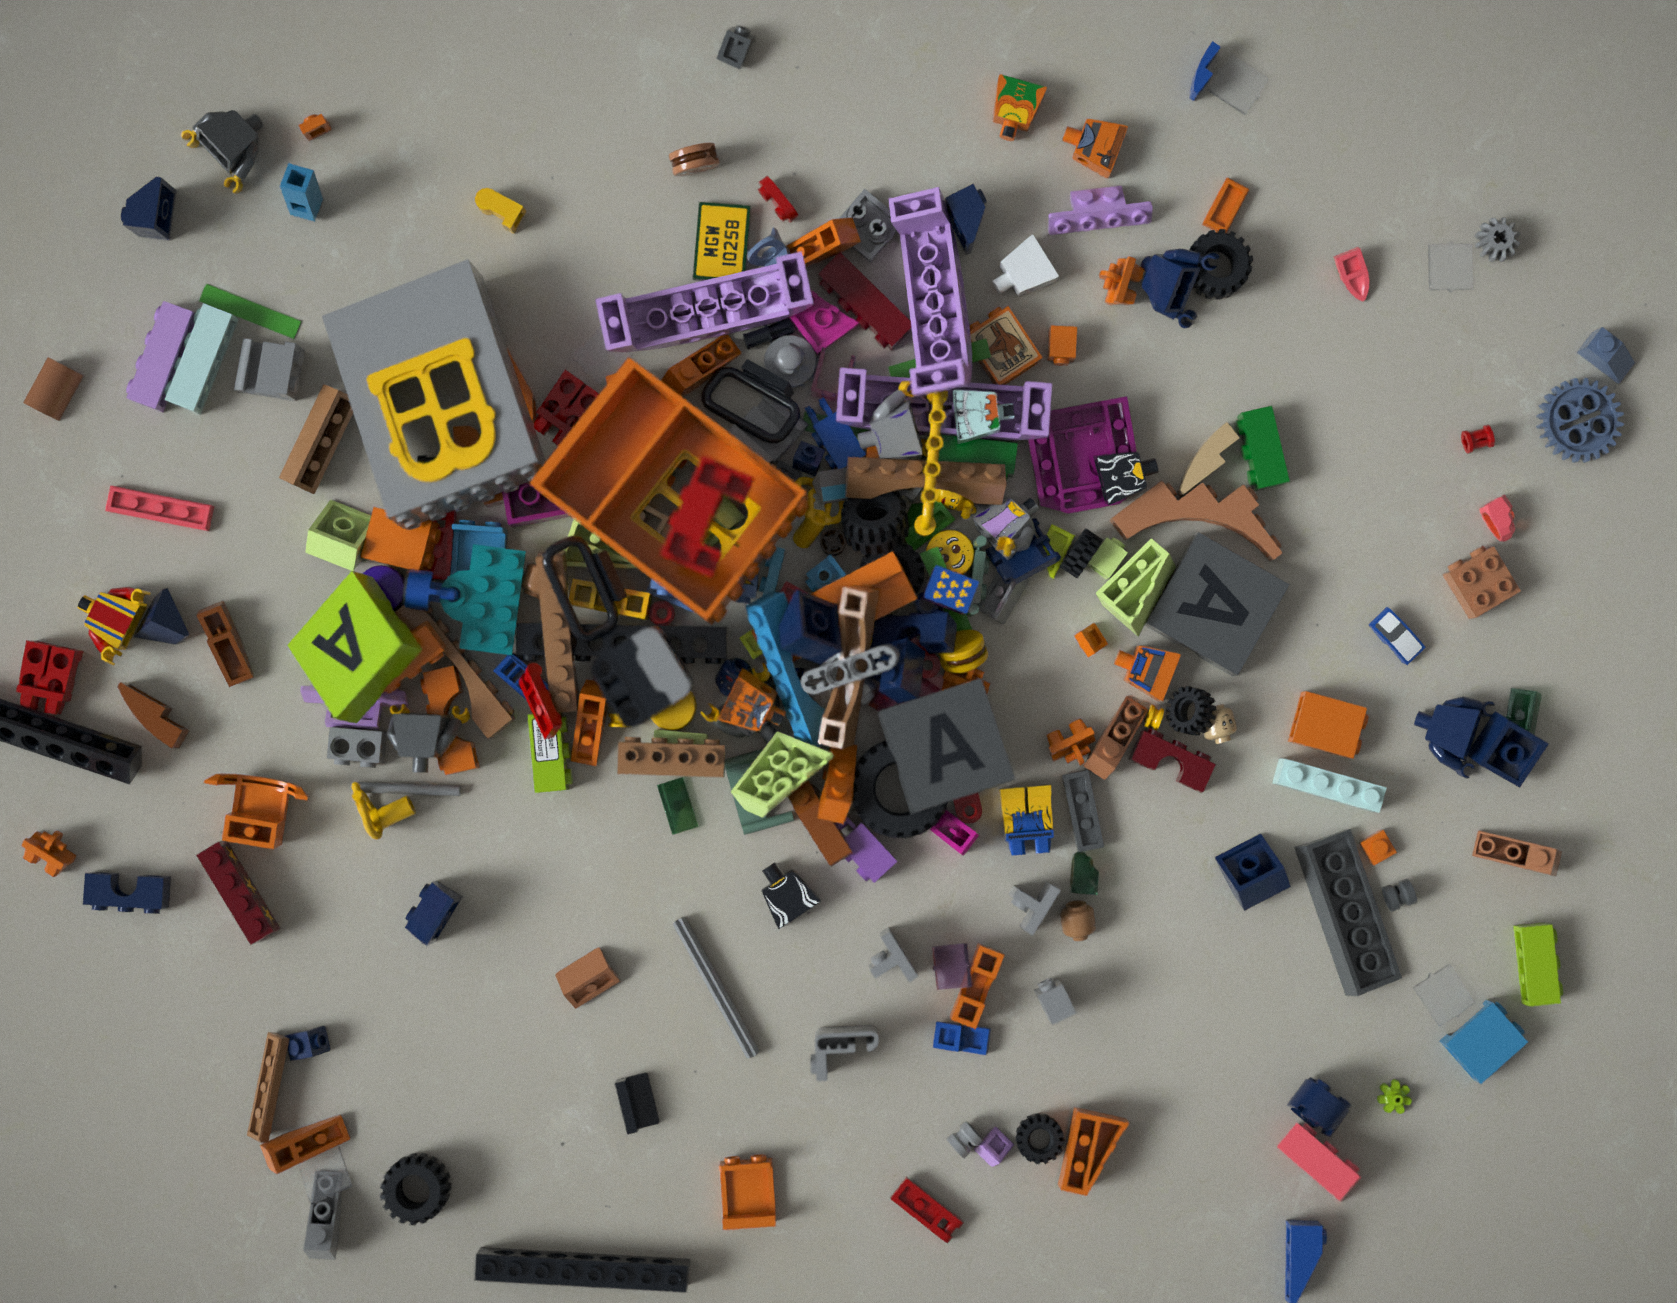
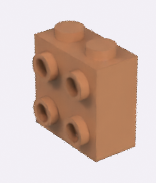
M1484 546L1473 550L1469 553L1471 558L1464 562L1462 559L1453 562L1447 566L1449 571L1443 574V577L1469 619L1477 618L1521 591L1494 546L1486 549Z

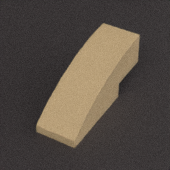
M1228 422L1223 424L1204 442L1190 461L1177 492L1180 496L1225 463L1220 453L1239 439V436Z

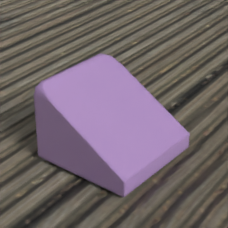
M995 1126L983 1138L984 1141L979 1146H976L974 1150L991 1167H994L1004 1159L1014 1144Z

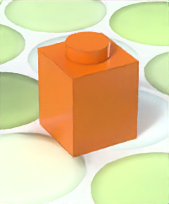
M1051 325L1048 337L1047 361H1054V365L1067 366L1069 362L1075 360L1077 327Z

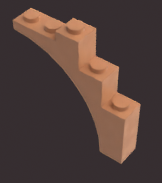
M1160 481L1109 520L1124 541L1144 529L1161 523L1180 520L1202 521L1222 526L1241 535L1256 546L1269 561L1276 559L1282 554V551L1279 549L1282 546L1274 535L1269 536L1264 529L1266 525L1258 514L1253 515L1251 512L1259 506L1256 501L1258 496L1252 488H1246L1244 484L1218 503L1216 500L1218 496L1210 485L1205 486L1203 482L1177 501L1175 498L1177 493L1169 483L1164 484L1163 481Z

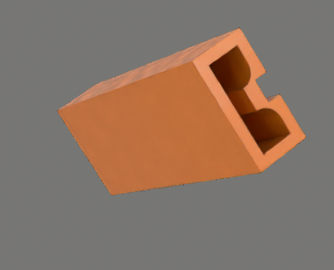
M894 551L811 593L813 596L836 604L839 616L843 587L857 585L879 590L875 620L918 598ZM839 617L840 635H841V624H840V617ZM753 629V630H751V631H752V634H753V636H754V638H755V640H756V642H757L758 639H757L756 633H755V631H754V629ZM791 653L793 662L802 658Z

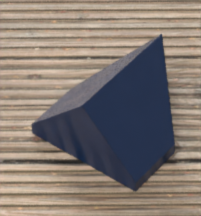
M168 588L163 589L153 598L133 636L134 638L179 644L190 635Z

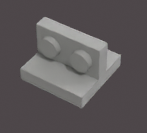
M1046 882L1035 899L1013 886L1009 892V895L1013 898L1011 903L1027 913L1020 927L1033 936L1061 890Z
M889 927L880 932V937L889 952L885 953L883 950L871 958L872 963L869 964V970L876 979L896 965L900 967L909 982L917 978L918 975Z

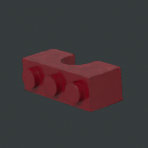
M1149 729L1148 732H1140L1128 758L1129 760L1155 771L1161 759L1171 756L1178 761L1180 766L1176 782L1197 792H1204L1216 766L1215 763L1210 762L1211 756L1200 751L1193 754L1186 750L1187 745L1174 739L1172 743L1162 739L1164 736L1162 733L1153 729Z

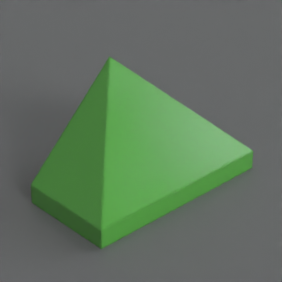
M935 501L933 518L936 522V528L928 536H921L914 529L915 520L922 515L923 503L911 504L907 513L909 535L905 537V541L914 550L918 549L955 520L942 502Z

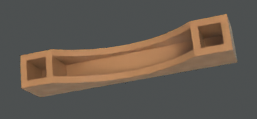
M848 457L845 474L846 498L872 499L895 490L925 488L926 476L923 469L927 461ZM938 461L941 471L936 477L935 489L954 492L968 498L975 504L1002 505L1006 489L1005 464Z
M561 551L554 556L553 564L568 596L565 551ZM540 552L535 558L548 689L557 712L577 711L579 688L573 656L571 630L544 571L542 559L545 552Z
M857 585L843 587L839 610L842 644L839 660L870 650L879 590ZM858 658L856 660L857 670L866 672L868 662L863 658ZM838 667L836 680H843L844 671L841 667ZM865 678L833 688L822 717L819 744L839 749L854 745Z
M403 605L395 614L406 624L409 630L414 629L427 620L445 643L446 647L443 653L456 665L462 674L469 690L471 719L488 739H492L516 720L512 715L515 712L513 707L506 700L502 702L496 695L499 692L496 686L489 679L485 681L482 678L480 666L473 659L469 661L463 654L466 649H459L460 642L457 639L453 641L447 634L450 631L447 625L441 619L437 621L433 617L431 612L434 610L431 605H429L428 611L408 609Z

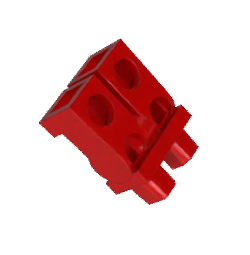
M565 369L542 405L536 411L539 415L533 424L535 430L545 436L552 425L556 426L560 430L552 442L559 446L598 397L599 393Z
M26 640L19 684L16 692L21 693L20 705L36 710L39 698L42 697L47 699L44 712L61 715L65 702L72 699L71 693L75 684V675L78 663L82 661L84 651L36 640Z

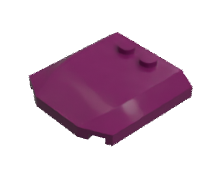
M1127 396L1050 410L1048 437L1028 440L1039 505L1069 514L1117 505L1127 499L1124 498L1111 505L1105 504L1093 456L1101 454L1137 452Z

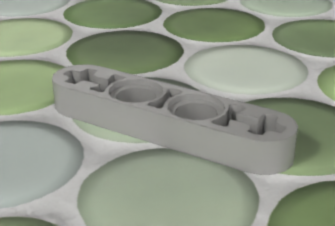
M885 644L811 669L802 676L801 686L807 693L817 694L894 667L899 661V652L893 645ZM883 650H885L886 654L891 653L892 658L889 660V664L886 660L875 664L874 659L884 654ZM858 658H863L868 662L867 672L857 670L856 660ZM834 666L843 669L845 674L843 680L833 678L832 669ZM825 675L826 680L821 681L816 686L809 684L812 676L813 678H819Z

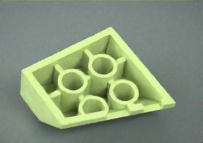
M776 732L731 790V793L744 810L763 818L826 766L834 755L798 739Z

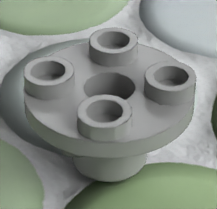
M787 335L774 340L769 345L765 353L764 365L765 369L790 382L791 387L794 388L802 386L811 378L816 367V357L813 348L806 340L798 336Z

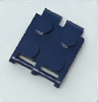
M1033 518L1032 521L1036 529L1035 531L1040 538L1037 539L1034 534L1027 550L1016 552L1010 560H1007L993 546L985 550L1005 584L1013 581L1018 584L1061 559L1059 552H1055L1050 545L1048 535H1044L1039 528L1040 523L1037 518ZM1044 546H1045V547L1047 548V550L1049 551V553H1050L1049 556H1048L1047 553L1045 552V550H1044V548H1043Z

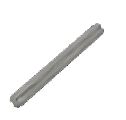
M681 917L673 923L675 930L746 1058L754 1057L759 1053L757 1045L685 917Z

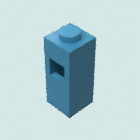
M288 163L280 188L289 213L292 216L315 222L323 202L314 170Z

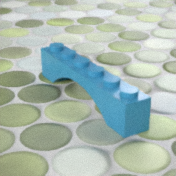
M768 592L745 606L748 619L756 633L758 645L766 659L767 669L773 677L776 692L783 703L786 711L785 716L791 724L794 738L819 747L823 745L819 744L818 740L822 717L826 709L818 705L804 691L796 674L791 653L781 650L779 625L789 605L785 593Z

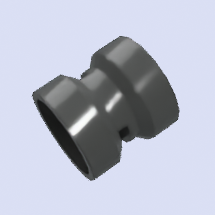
M1409 879L1401 880L1395 886L1387 885L1382 887L1384 900L1391 912L1399 910L1402 905L1410 906L1417 903L1416 893Z

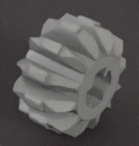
M1491 218L1489 223L1484 222L1481 224V231L1475 234V237L1480 240L1475 244V247L1483 248L1480 256L1484 257L1486 254H1489V262H1493L1496 258L1503 262L1507 256L1512 257L1515 254L1514 248L1520 246V242L1515 239L1520 236V232L1512 231L1515 223L1507 226L1506 218H1501L1499 222L1496 218ZM1497 236L1501 239L1498 244L1494 241Z

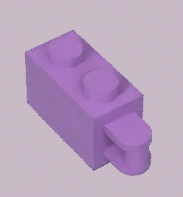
M846 816L844 824L837 823L841 830L848 824L853 828L847 836L844 835L853 851V854L845 859L848 862L853 860L859 866L856 871L866 882L871 879L875 883L897 862L892 854L862 822L856 826Z

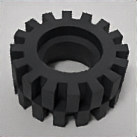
M1085 528L1064 558L1060 568L1078 578L1100 547L1103 539Z
M1190 686L1178 688L1179 692L1174 691L1172 694L1175 698H1169L1168 703H1171V707H1166V711L1170 712L1166 716L1167 720L1171 721L1169 723L1170 727H1173L1177 732L1198 736L1201 735L1200 733L1207 732L1206 727L1211 728L1213 725L1210 719L1215 720L1216 715L1212 714V711H1217L1216 706L1212 705L1215 703L1214 698H1211V694L1206 692V690ZM1194 701L1195 712L1193 717L1188 720L1187 711L1190 704Z
M1040 1113L1035 1114V1116L1029 1115L1025 1121L1022 1120L1020 1122V1127H1017L1016 1130L1017 1147L1022 1156L1029 1162L1033 1161L1039 1165L1041 1162L1048 1164L1050 1160L1054 1161L1057 1159L1058 1153L1061 1154V1148L1065 1142L1063 1140L1064 1134L1056 1120L1050 1118L1049 1115H1040ZM1037 1129H1044L1050 1135L1049 1144L1042 1149H1037L1030 1143V1135Z

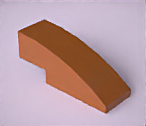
M224 600L199 610L196 616L208 638V646L228 686L231 687L253 678L254 675L250 662Z
M120 682L117 687L125 703L139 722L158 740L170 748H180L190 730L168 718L173 708L129 683Z

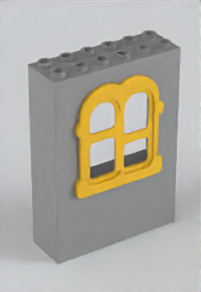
M468 259L322 316L387 517L401 528L407 530L416 529L421 526L422 522L429 519L432 521L444 518L446 516L445 513L450 511H462L469 508L471 503L489 501L495 497V494L500 492L508 493L515 491L519 488V485L526 482L530 483L546 463L483 276ZM458 361L461 365L471 398L468 402L442 410L430 378V372L433 369ZM418 377L426 398L425 404L401 414L397 413L389 392L390 387L407 379ZM470 412H476L482 429L479 441L468 448L456 446L451 440L447 429L448 421ZM430 415L440 440L441 449L435 460L422 464L416 462L411 457L402 432V426Z

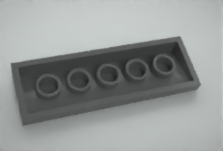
M1351 829L1294 847L1345 995L1360 996L1402 979Z

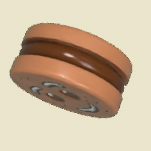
M712 142L700 143L671 152L669 160L672 162L673 175L676 177L688 176L719 166L720 162L715 152V144Z

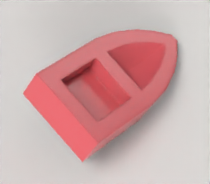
M1356 247L1334 256V260L1341 281L1344 282L1348 291L1355 298L1363 302L1369 290V274L1361 249Z

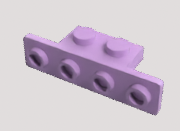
M1122 186L1071 191L1072 211L1050 213L1048 231L1050 235L1148 224L1152 220V202L1126 204Z
M313 684L301 686L300 692L304 702L325 704ZM396 689L387 694L385 691L357 724L335 719L327 708L325 725L326 727L378 730L382 707L395 705L397 708H402V704H405L408 708L409 702L406 692Z

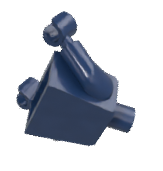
M1180 248L1166 250L1164 254L1145 257L1140 265L1146 272L1142 282V289L1148 294L1153 310L1172 320L1176 318L1182 328H1189L1193 323L1187 321L1185 317L1195 320L1197 314L1191 309L1186 310L1184 313L1182 312L1200 271V267L1197 264L1200 263L1205 270L1211 271L1217 268V266L1210 265L1208 258L1219 259V255L1210 253L1206 256H1201L1200 252Z
M1462 696L1446 700L1442 705L1437 704L1433 715L1419 711L1415 718L1414 726L1427 730L1425 740L1429 742L1428 746L1432 754L1440 763L1456 771L1459 776L1467 779L1470 778L1464 774V768L1468 766L1475 769L1473 764L1465 761L1467 760L1481 717H1491L1493 715L1488 714L1485 708L1486 706H1495L1494 702H1481Z

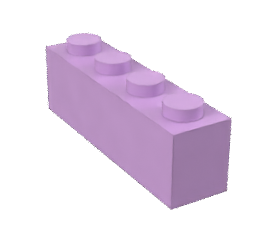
M165 301L156 309L154 315L155 324L152 331L150 330L147 333L144 353L138 357L136 362V374L134 379H131L127 385V399L164 412L167 404L165 400L166 385L169 381L173 380L176 372L174 370L175 363L179 357H182L185 350V338L188 333L192 332L195 325L193 321L195 313L193 311Z

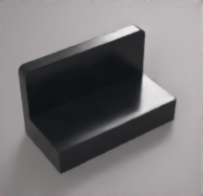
M644 1072L617 1079L615 1087L627 1135L637 1133L640 1128L658 1124L660 1120L648 1073Z

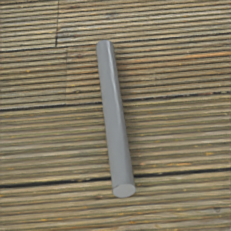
M358 782L365 793L460 796L461 786Z

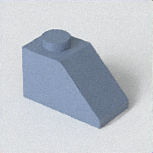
M1603 327L1593 331L1577 351L1580 356L1617 384L1622 381L1635 364L1624 343Z

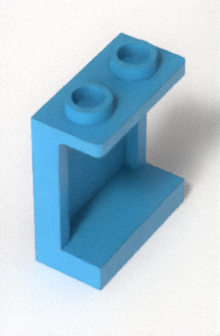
M459 520V524H452L454 537L451 574L470 570L473 544L506 548L508 530L501 527L499 522H485V526H477L475 521Z
M1485 1000L1482 1003L1484 1007L1452 1036L1446 1034L1440 1040V1043L1470 1077L1480 1084L1487 1080L1528 1043L1523 1037L1525 1031L1515 1021L1511 1023L1505 1015L1508 1012L1497 1001L1493 1003Z

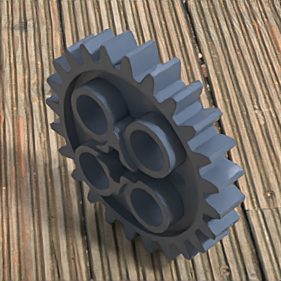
M1577 378L1572 379L1570 385L1567 381L1560 383L1561 389L1557 386L1551 389L1553 395L1547 394L1544 396L1548 403L1539 405L1544 410V413L1536 415L1537 418L1543 420V423L1539 424L1537 428L1544 429L1545 433L1539 436L1540 439L1548 438L1549 440L1545 447L1553 445L1555 447L1553 455L1563 452L1562 460H1566L1571 456L1572 463L1578 462L1580 457L1583 463L1590 461V456L1593 460L1600 458V453L1603 455L1609 453L1607 446H1616V442L1612 438H1618L1622 435L1616 428L1624 426V423L1617 421V418L1623 416L1624 413L1616 412L1615 409L1621 403H1613L1611 401L1616 394L1612 393L1607 396L1605 393L1608 386L1598 389L1597 380L1589 386L1588 378L1582 379L1580 384ZM1583 398L1590 400V410L1583 406ZM1559 408H1564L1567 411L1566 420L1559 416ZM1594 411H1601V414L1563 431L1559 429L1560 426ZM1594 421L1601 425L1600 433L1594 431ZM1570 431L1576 433L1578 437L1576 444L1569 439Z

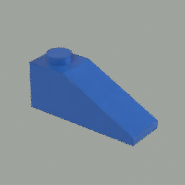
M1286 1220L1285 1300L1288 1303L1298 1302L1323 1253V1245L1327 1243L1326 1229L1316 1220Z

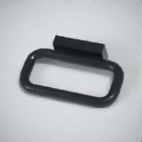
M748 359L741 367L743 372L737 368L723 367L712 375L701 393L703 406L710 412L731 424H735L740 429L763 442L777 444L784 441L798 423L800 408L791 399L794 392L790 382ZM731 377L789 409L790 415L778 432L769 433L712 401V393L724 378Z
M578 536L566 537L549 546L543 554V568L573 634L578 639L589 642L609 633L618 622V611L614 601H620L626 598L627 595L607 549H594L591 551L587 542ZM572 546L580 550L608 614V619L604 624L590 631H585L581 627L553 564V558L556 554Z

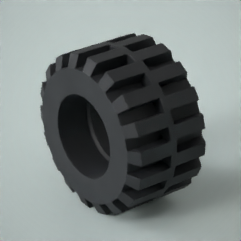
M1220 229L1218 232L1211 230L1206 235L1202 234L1190 247L1189 250L1200 252L1201 256H1205L1210 252H1220L1228 257L1232 266L1229 276L1219 278L1211 275L1203 268L1202 264L1198 263L1197 266L1200 267V271L1193 287L1197 289L1195 293L1199 296L1203 293L1207 299L1216 297V300H1220L1224 296L1228 298L1237 292L1248 280V276L1253 268L1251 266L1253 255L1249 256L1251 251L1249 245L1244 246L1243 242L1245 240L1242 237L1237 239L1235 237L1236 233L1233 231L1227 234L1225 233L1226 229Z
M891 491L872 499L848 498L849 501L843 503L841 519L847 544L852 546L854 551H861V554L864 555L871 553L872 556H878V553H883L884 555L889 553V550L894 551L898 549V544L903 545L905 537H908L909 523L906 503L899 493Z
M417 1153L410 1154L408 1157L404 1156L390 1167L383 1178L385 1179L380 1186V1189H383L380 1198L385 1200L383 1205L385 1211L390 1209L392 1213L389 1216L393 1219L396 1216L399 1217V1223L405 1224L406 1221H409L410 1225H416L418 1222L421 1224L426 1223L429 1219H433L450 1197L449 1191L451 1190V1183H448V1180L451 1177L449 1172H444L445 1165L443 1163L439 1165L436 1162L438 1160L436 1157L433 1156L430 1159L427 1157L428 1154L422 1153L420 1156ZM409 1175H417L423 1178L430 1189L428 1200L425 1202H414L408 1199L403 1192V1179Z

